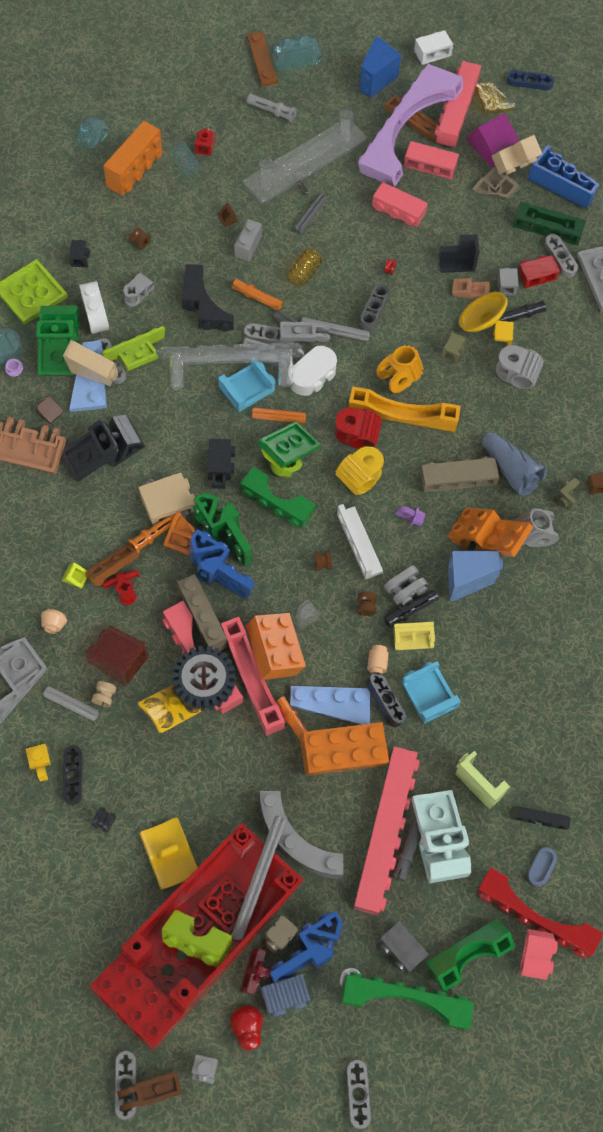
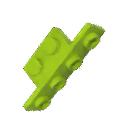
M164 326L154 328L150 332L143 335L139 334L131 340L121 342L119 345L108 347L102 351L101 356L111 361L119 359L127 372L158 359L159 354L152 344L164 338L165 328Z

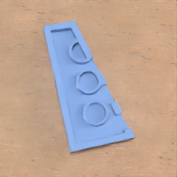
M101 340L83 342L82 346L101 355ZM76 375L69 408L70 412L107 408L105 384Z
M291 686L290 706L293 708L343 720L351 724H370V692L368 688Z

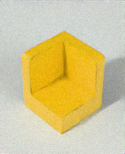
M497 321L493 329L494 340L507 342V346L511 345L514 322Z

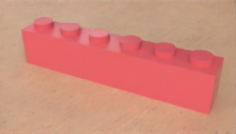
M462 61L461 67H457L456 75L462 76L463 90L456 100L445 101L443 108L445 113H441L440 125H437L435 135H437L436 143L456 147L479 79L481 65Z

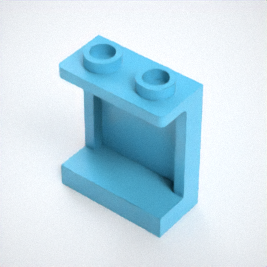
M255 357L251 359L249 366L229 378L225 375L218 378L220 389L238 412L275 391L276 381L274 377L265 371L263 363L261 361L258 362Z
M438 661L434 663L428 662L416 672L411 670L404 674L401 684L423 724L459 707L461 701L457 695L454 696L439 670Z

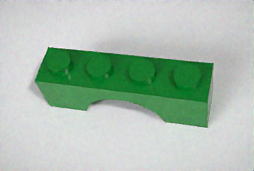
M253 466L241 482L242 494L247 498L252 497L257 500L261 507L270 508L276 516L286 518L292 526H299L303 529L314 515L316 504L301 495L289 500L274 496L268 487L269 476Z
M496 918L427 961L426 965L433 980L445 992L462 981V971L471 960L481 956L499 958L516 946L510 931Z

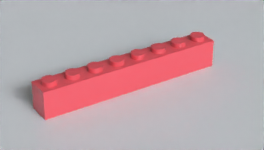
M398 747L393 748L354 904L355 910L378 916L379 912L385 909L387 899L383 898L384 891H389L392 878L388 877L389 870H394L396 858L393 857L394 850L399 849L401 842L398 833L399 829H404L406 818L402 816L404 810L408 811L411 799L407 798L409 790L413 791L415 779L412 778L413 771L417 772L420 760L416 759L417 752Z

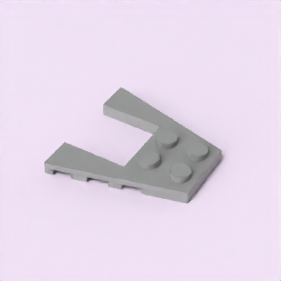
M25 637L0 648V673L13 690L0 700V724L48 670Z

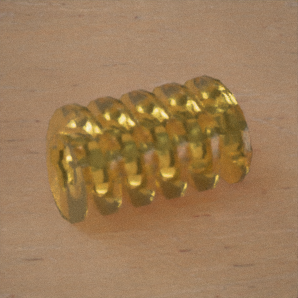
M309 248L305 249L288 272L289 280L298 286L307 284L309 279L312 278V274L316 272L319 264L323 262V258L316 251Z

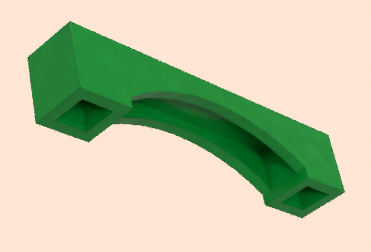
M350 972V975L343 977L339 1004L357 1008L364 1007L366 1001L377 998H400L413 1001L438 1015L444 1021L445 1027L460 1030H469L471 1028L474 1002L467 1001L468 997L455 995L454 998L447 997V993L434 990V993L426 992V988L420 986H413V989L406 988L405 984L392 981V984L384 983V979L378 977H371V980L365 979L363 974Z

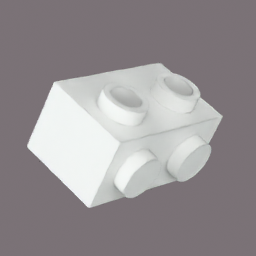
M444 30L416 39L414 52L423 65L451 56L453 43Z

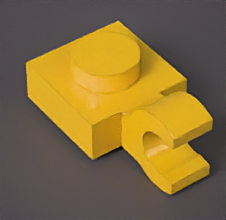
M46 743L27 748L26 753L30 769H36L40 782L48 780L45 766L51 765Z

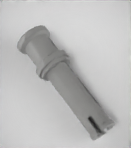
M251 93L247 98V104L272 112L278 118L283 117L292 122L296 116L297 109L285 106L282 102L277 104Z

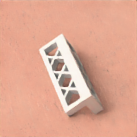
M344 504L339 505L337 516L365 580L383 574V569L355 506L345 509Z

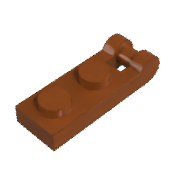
M127 544L88 569L85 576L95 586H101L104 583V579L117 573L124 566L131 564L139 557L137 550Z

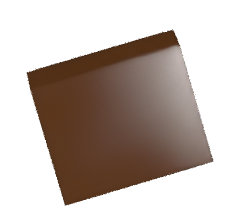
M226 203L217 214L224 227L238 222L229 203Z

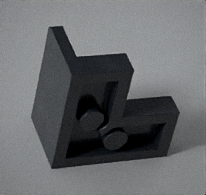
M460 235L458 246H440L439 263L441 273L475 272L480 253L478 235Z

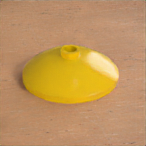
M492 292L474 300L460 315V327L467 332H478L493 326L506 310L508 304L506 296L501 292Z

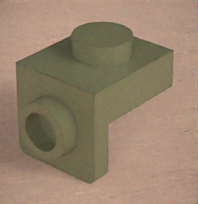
M576 478L570 482L567 480L560 487L561 490L557 496L558 503L569 511L576 502L571 495L578 489L580 481Z

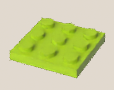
M37 259L0 281L1 299L23 325L39 317L41 306H56L68 298L64 289Z

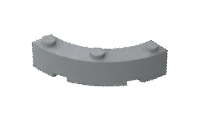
M260 791L261 813L268 833L275 816L286 819L277 844V848L282 854L298 867L318 876L342 879L343 854L327 852L306 842L292 828L284 813L281 791Z

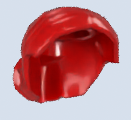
M252 1005L238 1007L232 1013L230 1019L231 1028L240 1046L244 1050L252 1051L261 1045L260 1034L263 1026V1017L260 1011Z

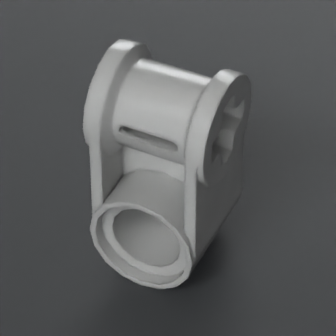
M142 273L137 274L124 287L125 304L132 307L138 305L149 295L150 291L154 290L155 283Z

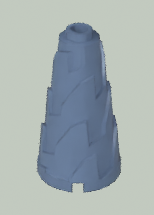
M487 433L483 437L482 445L489 453V457L496 459L500 472L519 495L526 496L538 487L536 484L538 479L543 482L547 469L540 462L532 459L524 451L517 449L512 443L504 440L496 433Z

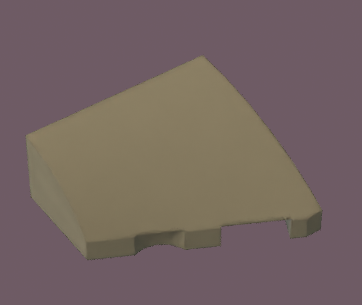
M493 167L484 178L482 177L472 190L481 194L509 199L519 190V185L509 176L499 175L498 170Z

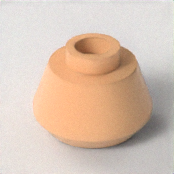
M47 609L41 613L42 627L48 633L55 634L59 632L67 623L65 614L60 611Z

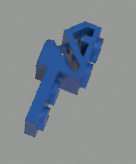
M197 529L190 539L188 550L192 565H197L196 577L209 586L215 580L235 594L248 600L255 584L252 582L253 580L245 574L241 575L236 572L232 565L226 564L230 549H228L225 543L217 542L212 539L209 533L201 532Z
M328 911L321 915L318 922L314 925L310 922L300 929L298 941L304 952L300 949L291 955L290 961L286 963L280 961L272 967V972H270V979L273 983L284 980L309 963H312L316 970L331 961L334 954L332 947L337 945L343 923L336 911L332 914Z

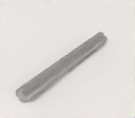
M275 816L232 932V938L242 941L286 822V819L283 817Z

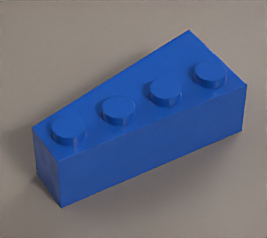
M547 145L542 154L537 157V161L533 162L528 179L587 209L595 198L599 184L584 172H578L575 165L565 162L562 155L559 153L555 154L551 151L552 148Z

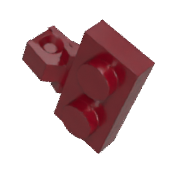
M259 948L251 949L240 988L241 993L255 994V991L259 989L261 977L269 978L271 969L265 968V950Z

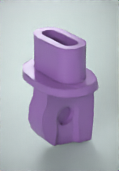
M401 506L395 511V515L409 519V525L416 524L418 526L422 525L426 514L419 511V507L412 510L409 507Z

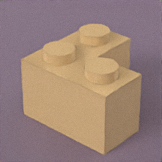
M532 135L492 155L499 175L505 172L508 175L515 172V168L518 166L521 169L537 161V157L542 152L535 135Z

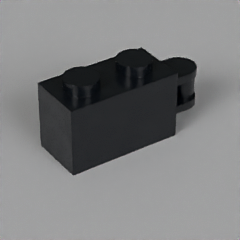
M209 439L208 480H212V489H226V480H231V474L235 473V463H231V457H235V446L231 445V439Z

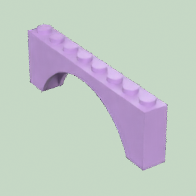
M427 64L425 69L420 72L417 80L412 83L408 93L403 96L401 103L395 107L391 117L386 120L384 127L381 131H378L374 141L369 144L367 151L359 158L360 172L395 187L403 176L402 165L394 153L395 141L400 129L419 110L434 103L456 100L463 90L462 76Z

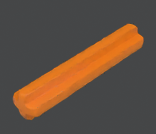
M253 408L252 418L284 422L297 421L304 424L306 413Z

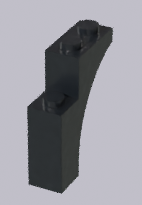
M186 264L182 294L183 309L188 311L199 310L198 328L203 330L220 329L224 332L234 330V315L219 308L210 299L205 290L203 265Z

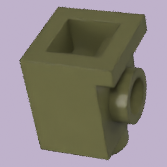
M452 333L443 348L441 357L457 365L460 356L463 355L466 346H464L466 342L465 337Z

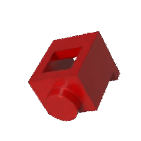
M208 128L198 130L195 141V154L212 156L215 132Z

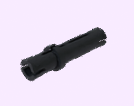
M543 300L530 305L525 304L521 308L504 312L498 321L512 322L525 317L530 318L532 315L545 312L546 304Z
M431 590L404 607H398L397 611L384 617L385 624L391 628L402 620H408L409 616L438 601L436 592Z

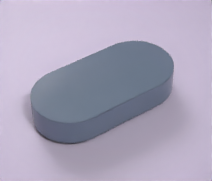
M544 847L537 852L527 872V880L532 886L542 887L547 883L557 862V854L553 849Z

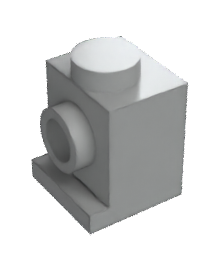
M196 1055L192 1079L213 1084L218 1060Z

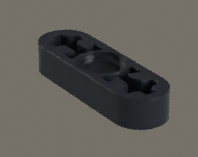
M373 673L366 680V686L387 723L392 727H399L406 720V714L385 677L380 673ZM382 696H386L390 700V704H386L382 700Z
M71 745L65 749L63 755V798L67 804L77 805L82 800L83 753L78 746ZM72 751L79 754V756H75L76 765H72V760L68 756ZM76 770L79 773L78 778L73 781L67 778L68 773ZM67 784L74 785V791L78 794V796L74 797V800L67 796L71 794V786H67Z
M513 806L511 808L510 818L513 820L532 824L537 822L542 823V826L563 830L570 829L571 818L566 815L520 806Z

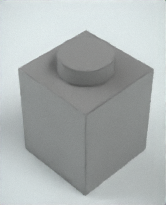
M499 269L497 276L498 292L503 293L505 296H516L518 290L517 269Z

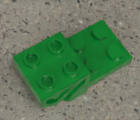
M77 305L41 306L36 335L38 338V375L75 376V374L71 373L63 355L71 340L79 343V307Z
M203 493L195 497L194 506H192L195 512L193 516L198 525L202 524L204 528L202 531L209 533L215 541L225 538L229 548H234V555L239 563L242 562L245 567L252 564L251 547L240 531L239 513L231 502H227L224 508L221 509L219 508V497Z

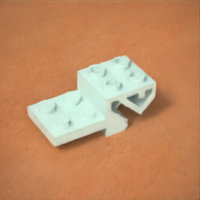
M448 790L413 796L411 800L421 834L419 848L428 883L468 877L471 874V858L464 848L469 845V839L465 826L461 824L453 791Z

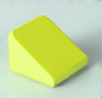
M72 563L68 566L61 581L82 589L87 579L85 576L87 570L76 563Z

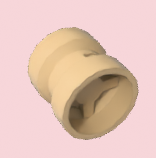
M98 681L96 694L93 695L91 701L100 706L104 702V707H110L112 703L111 697L115 694L117 688L111 683Z

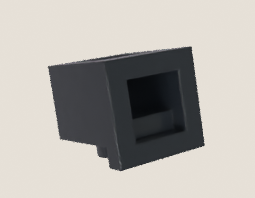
M72 240L69 254L71 267L88 268L90 248H87V242L85 240Z

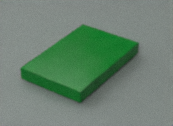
M297 421L259 439L257 443L281 468L317 451L321 446Z

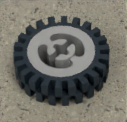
M198 646L199 649L197 650L191 648L190 652H184L183 657L178 658L177 665H174V672L172 673L174 691L178 695L179 700H183L184 705L187 707L190 705L192 709L200 708L201 711H205V708L213 710L214 706L220 707L222 702L226 703L229 695L231 696L233 693V688L235 687L234 666H232L230 658L227 659V655L224 652L221 654L217 648L215 650H212L211 646H207V649H203V646ZM202 667H206V689L208 690H202Z

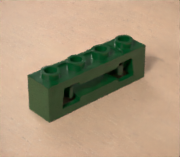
M520 201L512 227L546 237L555 234L563 242L578 246L586 220ZM523 222L529 223V225L534 224V227L532 228L522 224ZM561 232L563 233V235H571V239L560 236Z

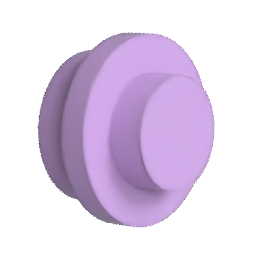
M10 359L5 365V371L9 376H18L23 372V365L17 359Z

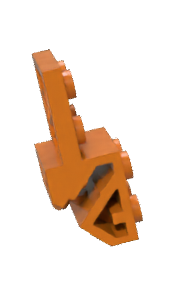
M466 507L447 536L453 543L465 550L474 541L477 544L475 551H499V555L515 557L533 529V526L530 522L501 520L492 509Z

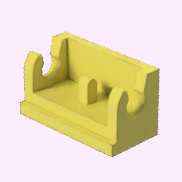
M434 622L394 624L395 650L434 648Z

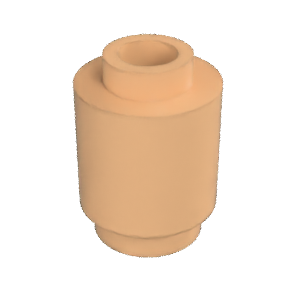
M374 645L369 651L367 670L371 674L387 672L389 655L387 647Z

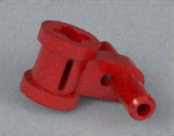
M138 569L125 574L123 572L116 574V577L104 581L102 584L104 589L116 585L119 600L123 605H131L136 601L137 595L130 579L140 576Z

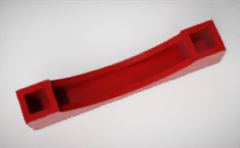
M491 867L489 868L476 892L480 894L479 898L486 903L493 902L497 904L501 912L514 914L517 916V921L524 925L531 924L536 927V931L552 933L559 946L572 948L576 956L582 959L593 956L603 936V932L586 922L580 926H571L551 921L537 914L516 896L507 882L509 879L507 876Z

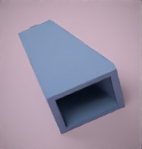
M452 551L448 563L450 601H455L495 583L496 578L500 575V570L503 568V560L499 558V551Z

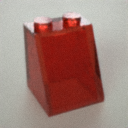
M110 625L107 630L104 629L99 634V640L95 645L92 644L87 649L86 658L90 664L126 687L149 658L147 644Z

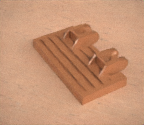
M8 417L4 431H2L4 424L0 422V461L52 474L57 473L66 442L65 437L59 436V428L53 429L50 441L47 442L49 427L46 425L42 427L39 439H37L39 432L24 428L25 420L20 419L18 421L14 434L11 433L15 421L13 417Z

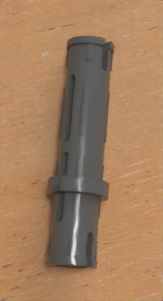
M415 818L412 820L402 853L398 855L397 859L399 861L392 876L396 880L401 878L400 881L405 882L409 867L413 865V856L421 836L417 819Z

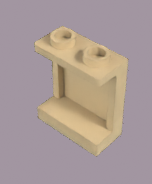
M181 472L138 487L152 526L157 524L159 519L176 514V512L190 509L191 513L194 512L192 506H194L195 496L190 494L188 479H184Z

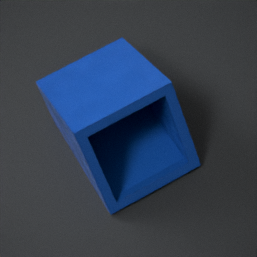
M379 36L374 39L361 66L359 89L370 98L397 79L399 74L401 54Z

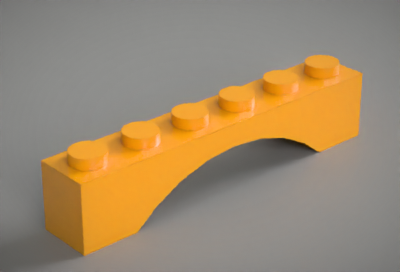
M353 386L349 400V407L372 410L384 420L456 432L461 408L459 405L448 403L431 405L401 403L378 395L370 389Z

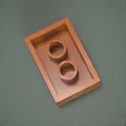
M290 613L254 616L246 625L261 680L296 676L306 667Z

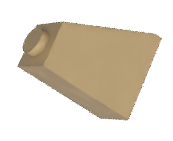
M70 341L63 357L71 373L111 386L112 382L118 377L115 363L75 341Z

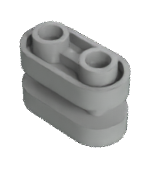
M415 566L407 568L384 585L388 594L396 593L393 600L398 606L409 604L412 601V597L415 595L421 596L428 590V582L424 577L416 578L419 571ZM410 581L411 584L402 590L401 587Z

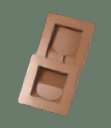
M471 278L454 279L452 290L454 296L477 299L490 293V282H472Z

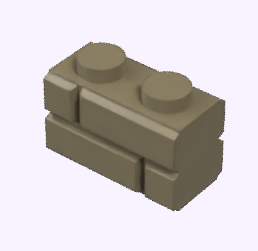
M281 916L275 923V926H272L266 933L267 941L265 946L273 954L276 952L282 954L287 949L288 944H291L297 937V927L285 916Z

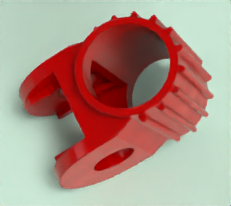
M344 408L336 416L335 436L341 443L350 445L355 449L376 447L382 418L369 409Z

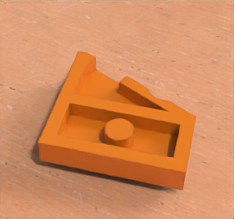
M176 512L163 546L189 556L190 539L196 530L185 520L180 512Z

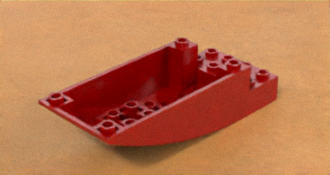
M243 823L214 850L123 944L121 954L90 985L91 991L152 1052L223 976L304 881L300 875L274 853L243 940L240 941L232 938V949L218 968L213 965H207L201 959L194 956H189L187 960L180 961L176 956L179 949L167 946L162 940V928L175 910L194 918V936H205L212 927L232 936L265 845ZM171 965L174 968L173 975L170 977L163 976L161 972L163 966Z

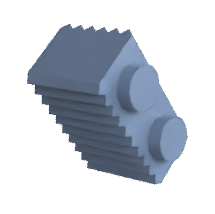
M303 974L261 987L268 1015L273 1014L274 1018L286 1014V1009L294 1007L295 1011L306 1008V1003L310 1002Z

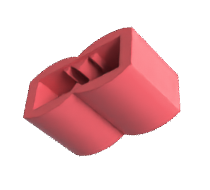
M527 929L520 965L522 976L547 980L548 974H552L554 962L551 961L552 954H556L558 945L552 933Z

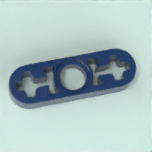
M518 70L510 71L507 76V83L510 86L538 90H551L555 81L554 77L549 74ZM527 79H533L535 82L529 83Z

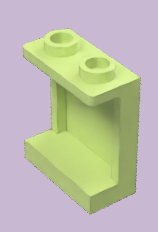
M475 751L470 755L466 753L459 760L455 775L490 810L505 795L510 786L503 781L495 789L472 765L477 753Z

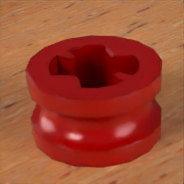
M390 258L387 259L384 270L385 274L389 272L390 275H393L397 260L391 261Z

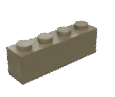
M489 457L475 460L463 459L455 462L451 460L443 463L429 462L422 465L420 471L423 492L497 485L499 479L496 459Z
M194 574L177 581L179 592L193 615L194 623L206 648L211 646L212 650L217 648L220 651L227 649V638L196 575Z

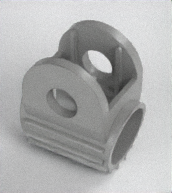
M509 345L500 351L499 361L496 365V374L501 380L510 383L516 388L532 389L536 384L544 361L534 350Z
M534 508L512 520L530 522L533 526L530 534L522 544L523 546H549L559 540L558 533L553 530L552 521H554L555 517L551 511ZM543 525H546V529H545V530L540 529V528H541Z

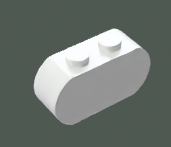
M97 281L80 284L79 288L91 333L109 330Z
M316 346L293 365L289 371V385L291 389L299 395L307 396L311 395L314 391L318 392L327 380H332L336 374L337 357L334 351L325 346Z

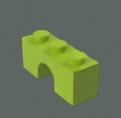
M175 910L162 928L163 942L169 947H175L183 951L188 956L201 959L207 965H213L218 968L232 949V936L214 927L205 936H194V918Z

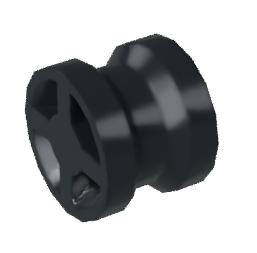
M100 807L91 825L95 828L100 827L103 832L108 833L116 819V814L108 813L105 808Z

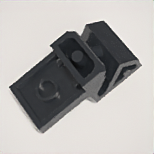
M127 415L112 416L109 425L104 420H98L87 428L89 432L64 448L62 456L74 479L79 482L107 462L116 467L146 446L131 419Z

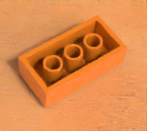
M143 121L103 165L107 188L124 196L126 192L132 190L136 181L141 180L143 173L152 167L156 158L159 159L162 156L160 129Z
M383 722L303 732L299 736L305 776L380 767L389 763Z

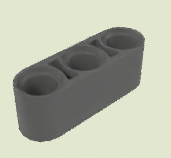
M380 283L374 286L361 314V330L369 331L370 333L375 330L388 300L389 288L387 285Z

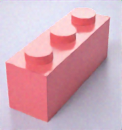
M411 141L405 156L404 167L452 180L459 154Z
M382 182L373 196L372 206L377 211H383L392 218H398L407 225L417 227L427 212L428 203Z

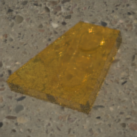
M492 83L476 85L475 90L485 114L515 110L516 106L513 103L510 105L505 100L506 96L498 91L497 87Z

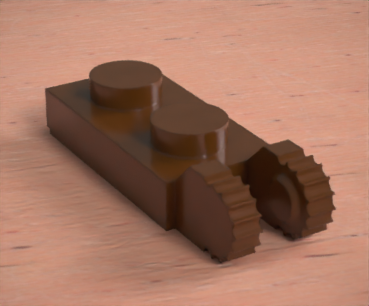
M177 1071L133 1084V1087L117 1091V1096L121 1097L135 1092L137 1100L122 1104L120 1106L121 1111L136 1106L139 1108L182 1094Z

